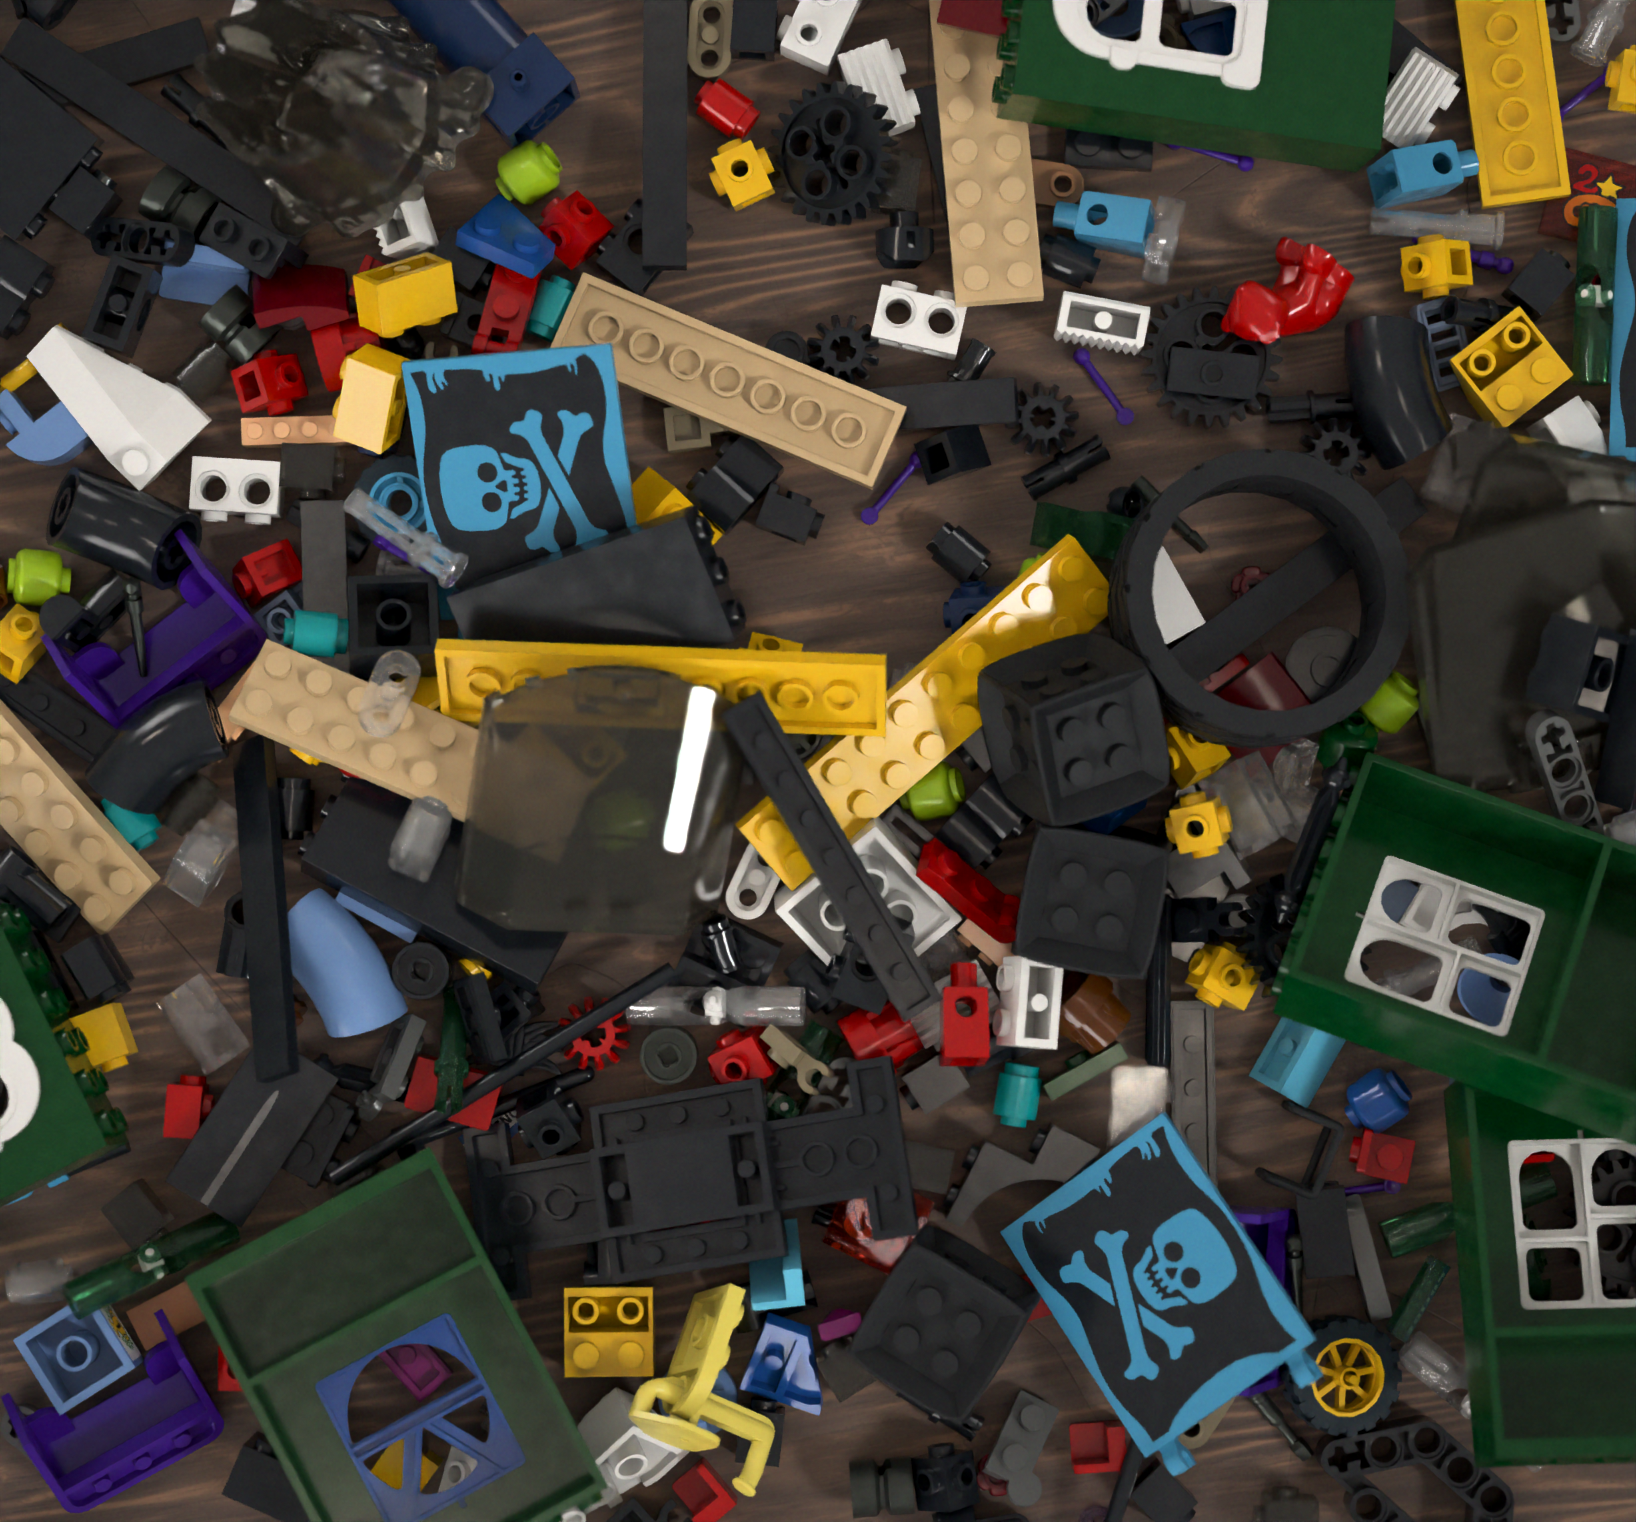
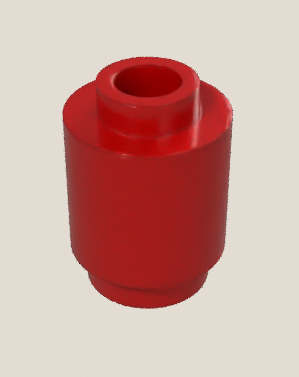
M721 78L714 84L708 80L694 99V103L699 106L696 111L697 116L727 137L731 138L734 135L736 138H740L741 141L753 128L761 114V111L753 107L755 103L753 100Z

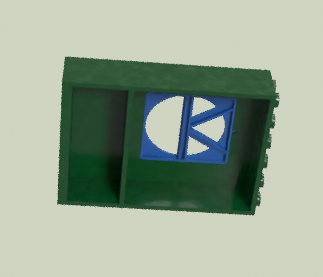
M430 1147L185 1277L196 1302L311 1522H562L563 1518L560 1513L577 1505L579 1511H582L604 1498L600 1491L607 1488L608 1485ZM404 1344L434 1346L455 1356L475 1376L474 1379L357 1443H352L347 1417L350 1393L361 1370L381 1352ZM482 1395L486 1398L489 1411L488 1440L481 1442L442 1417ZM423 1427L477 1461L475 1469L462 1482L450 1489L433 1494H422L420 1492ZM404 1438L402 1487L395 1489L378 1479L365 1466L364 1459Z

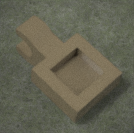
M675 407L663 408L669 454L713 449L711 436L739 435Z
M770 1024L760 1036L771 1047L767 1054L776 1063L786 1070L790 1065L797 1068L798 1084L806 1093L817 1096L820 1093L811 1084V1077L815 1072L820 1071L829 1078L834 1076L833 1070L828 1065L817 1061L816 1057L787 1031Z

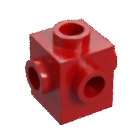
M576 190L562 200L557 196L546 205L540 214L544 220L538 229L555 244L554 254L569 269L573 270L596 253L599 245L615 226L596 209L591 201Z
M276 349L260 352L252 356L253 361L230 371L242 413L267 410L269 416L284 414L294 410L293 402L309 395L297 353L279 356Z
M763 1023L743 1032H740L738 1027L733 1028L715 1040L717 1046L707 1059L711 1076L718 1085L755 1078H762L765 1085L768 1082L766 1077L773 1075L779 1067V1064L767 1054L771 1047L760 1038L766 1030Z

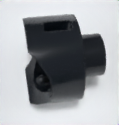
M892 212L889 214L890 227L875 231L876 256L881 265L887 269H916L934 252V229L919 226L918 212Z

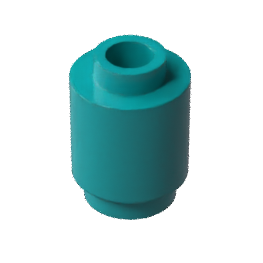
M552 275L549 281L540 279L526 331L552 343L572 299L576 285L556 275Z
M295 610L293 618H285L283 644L291 645L292 650L303 655L334 658L335 653L345 654L348 640V619L338 618L336 613Z
M105 798L100 802L105 809L103 814L137 852L147 848L159 839L156 832L162 828V824L155 813H135L123 809Z
M1005 1062L1004 1072H999L993 1114L1001 1115L1000 1124L1026 1128L1027 1120H1036L1043 1080L1038 1078L1040 1067Z

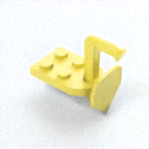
M729 1283L694 1294L667 1377L648 1380L639 1387L634 1396L628 1418L646 1435L686 1451L698 1452L719 1446L721 1439L717 1435L698 1427L699 1419L751 1441L744 1467L739 1477H735L732 1483L739 1492L753 1497L756 1494L755 1488L762 1476L774 1439V1425L767 1417L711 1393L719 1371L724 1368L729 1359L731 1348L728 1346L732 1331L738 1326L744 1313V1305L741 1303L746 1290ZM655 1397L662 1400L663 1410L670 1414L669 1417L650 1413Z

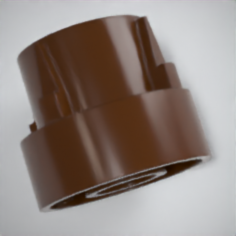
M1071 971L1062 979L1058 1034L1060 1036H1067L1073 1043H1079L1092 1055L1101 1051L1115 1040L1128 1024L1131 1012L1112 992L1114 990L1113 982L1106 976Z

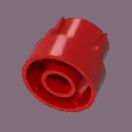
M358 312L350 314L349 319L310 330L320 371L329 393L342 390L343 380L340 379V369L344 359L349 354L352 355L367 343L386 350L383 337L359 326Z
M890 1001L885 1003L880 1015L859 1008L836 1021L841 1034L857 1061L890 1055L893 1057L895 1074H897L896 1069L904 1065L903 1061L924 1048L911 1021L903 1022Z

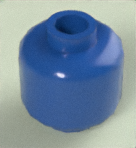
M1376 1068L1348 1086L1346 1097L1349 1105L1344 1108V1111L1357 1129L1360 1130L1365 1126L1367 1129L1374 1130L1373 1133L1379 1134L1409 1114L1408 1101L1412 1099V1095L1407 1085L1394 1070L1386 1072L1381 1068Z

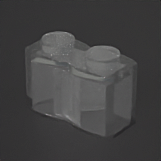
M424 796L423 799L414 798L390 846L391 855L388 864L392 870L419 882L428 881L450 834L449 827L453 820L452 814L448 811V806L444 802L431 796Z

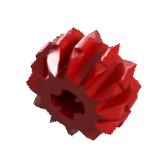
M591 996L584 998L586 1013L594 1008V1001ZM604 997L601 1000L600 1004L608 1000L609 998ZM575 1003L568 1006L569 1012L576 1019L585 1014ZM625 1011L620 1012L597 1027L605 1028L606 1037L602 1036L599 1039L602 1044L593 1045L592 1039H584L581 1036L572 1042L574 1046L565 1052L564 1057L569 1060L579 1051L582 1053L578 1067L585 1069L589 1063L590 1056H594L597 1071L604 1069V1053L614 1064L618 1063L621 1058L612 1046L615 1045L621 1049H628L630 1046L628 1040L617 1037V1033H626L632 1029L630 1023L616 1026L615 1020L621 1017ZM560 1018L558 1024L564 1027L572 1022V1020Z

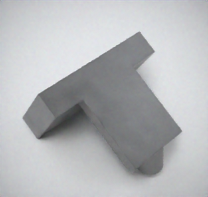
M1193 820L1192 823L1199 832V835L1203 834L1204 827L1202 823ZM1229 833V839L1223 845L1218 846L1219 853L1211 856L1193 858L1192 852L1179 854L1178 848L1168 854L1166 889L1173 888L1181 899L1225 872L1237 890L1250 882L1256 873Z

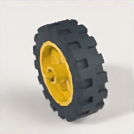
M1332 1314L1326 1315L1323 1320L1314 1319L1310 1321L1307 1325L1317 1340L1305 1348V1352L1317 1364H1319L1322 1356L1326 1352L1328 1353L1330 1362L1326 1363L1324 1367L1319 1366L1326 1381L1318 1388L1315 1382L1300 1388L1292 1377L1288 1364L1285 1363V1369L1281 1368L1280 1377L1281 1381L1285 1382L1286 1389L1282 1391L1286 1401L1292 1403L1293 1407L1291 1410L1298 1418L1303 1419L1307 1425L1335 1436L1340 1434L1347 1437L1356 1436L1360 1430L1368 1432L1377 1427L1375 1422L1379 1419L1385 1420L1391 1412L1388 1408L1392 1402H1397L1400 1391H1397L1398 1382H1402V1370L1398 1369L1397 1365L1400 1357L1397 1350L1391 1348L1389 1344L1392 1342L1391 1339L1384 1332L1379 1331L1375 1325L1347 1315L1339 1316ZM1349 1343L1351 1345L1341 1362L1336 1345ZM1359 1351H1361L1366 1365L1353 1368L1352 1365ZM1366 1375V1382L1362 1389L1358 1386L1360 1376ZM1335 1387L1334 1407H1331L1324 1403L1321 1398ZM1346 1389H1350L1357 1397L1351 1403L1345 1405Z

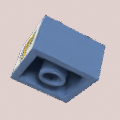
M99 1286L13 1340L59 1415L67 1412L144 1362V1357Z

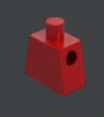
M976 963L950 964V987H943L940 993L943 998L940 1000V1067H984L990 1057L988 987H977ZM957 1005H968L971 1008V1016L963 1017L957 1013Z

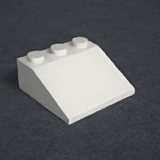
M873 817L849 840L892 914L912 922L916 937L912 948L918 957L962 920V916L953 905L915 875L918 861L879 817L876 819ZM814 873L793 891L786 885H783L773 894L775 912L827 966L834 953L841 954L846 940H843L845 925ZM861 953L856 960L862 964H868Z

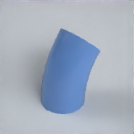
M315 889L301 898L288 912L292 975L311 998L323 1020L328 1035L333 1038L358 1035L389 1024L404 1015L408 1010V1006L403 993L395 985L392 969L374 940L359 921L324 889Z

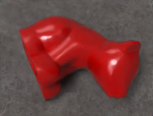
M1281 237L1275 250L1276 261L1281 265L1273 289L1271 290L1253 280H1247L1240 284L1231 298L1227 313L1222 319L1221 329L1223 332H1232L1245 340L1260 341L1264 344H1270L1278 337L1313 332L1337 316L1350 287L1355 281L1354 276L1346 268L1337 264L1336 259L1326 250L1314 244H1307L1305 247L1292 239Z

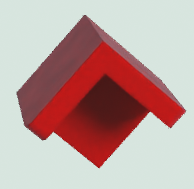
M1120 1419L1077 1422L1069 1425L1071 1467L1074 1474L1120 1471L1126 1453L1125 1427Z
M705 1457L701 1458L672 1483L674 1492L692 1512L691 1520L693 1522H717L737 1505V1495Z

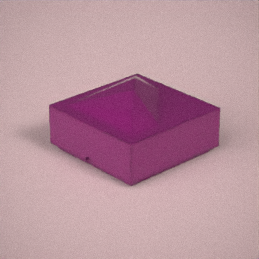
M838 1308L829 1312L824 1320L817 1324L821 1340L825 1342L857 1332L863 1320L860 1310L853 1312L848 1309Z

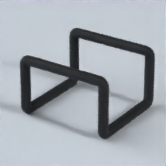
M1284 1100L1281 1104L1284 1109L1324 1126L1301 1183H1311L1333 1129L1335 1133L1312 1191L1296 1185L1298 1183L1296 1181L1260 1167L1256 1168L1255 1174L1269 1184L1313 1200L1321 1193L1342 1140L1344 1127L1341 1123L1332 1120L1328 1116Z

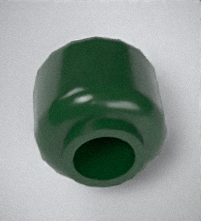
M1354 711L1342 721L1320 731L1315 745V755L1324 769L1334 765L1341 756L1347 758V771L1350 773L1352 764L1359 767L1362 766L1367 751L1375 752L1378 744V732L1365 715Z

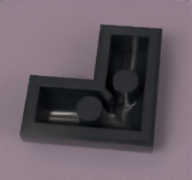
M111 568L79 601L67 595L51 597L41 607L39 614L40 626L53 641L75 653L84 646L97 642L126 613L125 598L128 596L123 591L122 581L127 578L119 571Z

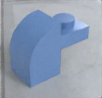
M8 389L0 393V422L10 434L13 435L17 431L19 432V435L6 445L20 457L35 464L55 466L74 459L94 443L62 401L36 420L15 393Z

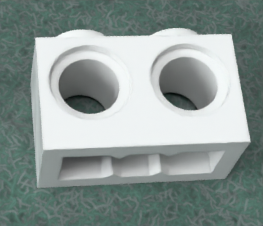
M894 280L891 286L882 284L870 340L878 339L882 345L955 361L967 307L955 308L954 293L935 290L934 296L917 292L918 286L908 282ZM900 303L910 310L911 317L907 322L894 324L887 318L886 310L892 304ZM936 313L947 314L953 321V328L944 334L936 333L929 326L928 320Z
M192 456L189 509L196 513H201V520L227 522V515L245 516L244 523L271 525V518H283L287 466L278 461ZM215 479L224 480L226 493L223 498L215 502L209 501L206 496L208 484ZM258 482H266L270 488L268 499L262 504H252L249 498L251 487Z

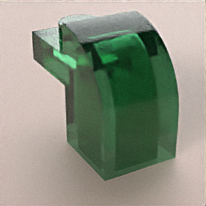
M1037 502L1029 545L1050 550L1069 534L1075 537L1092 561L1113 563L1122 540L1135 519L1103 511H1080L1047 502Z

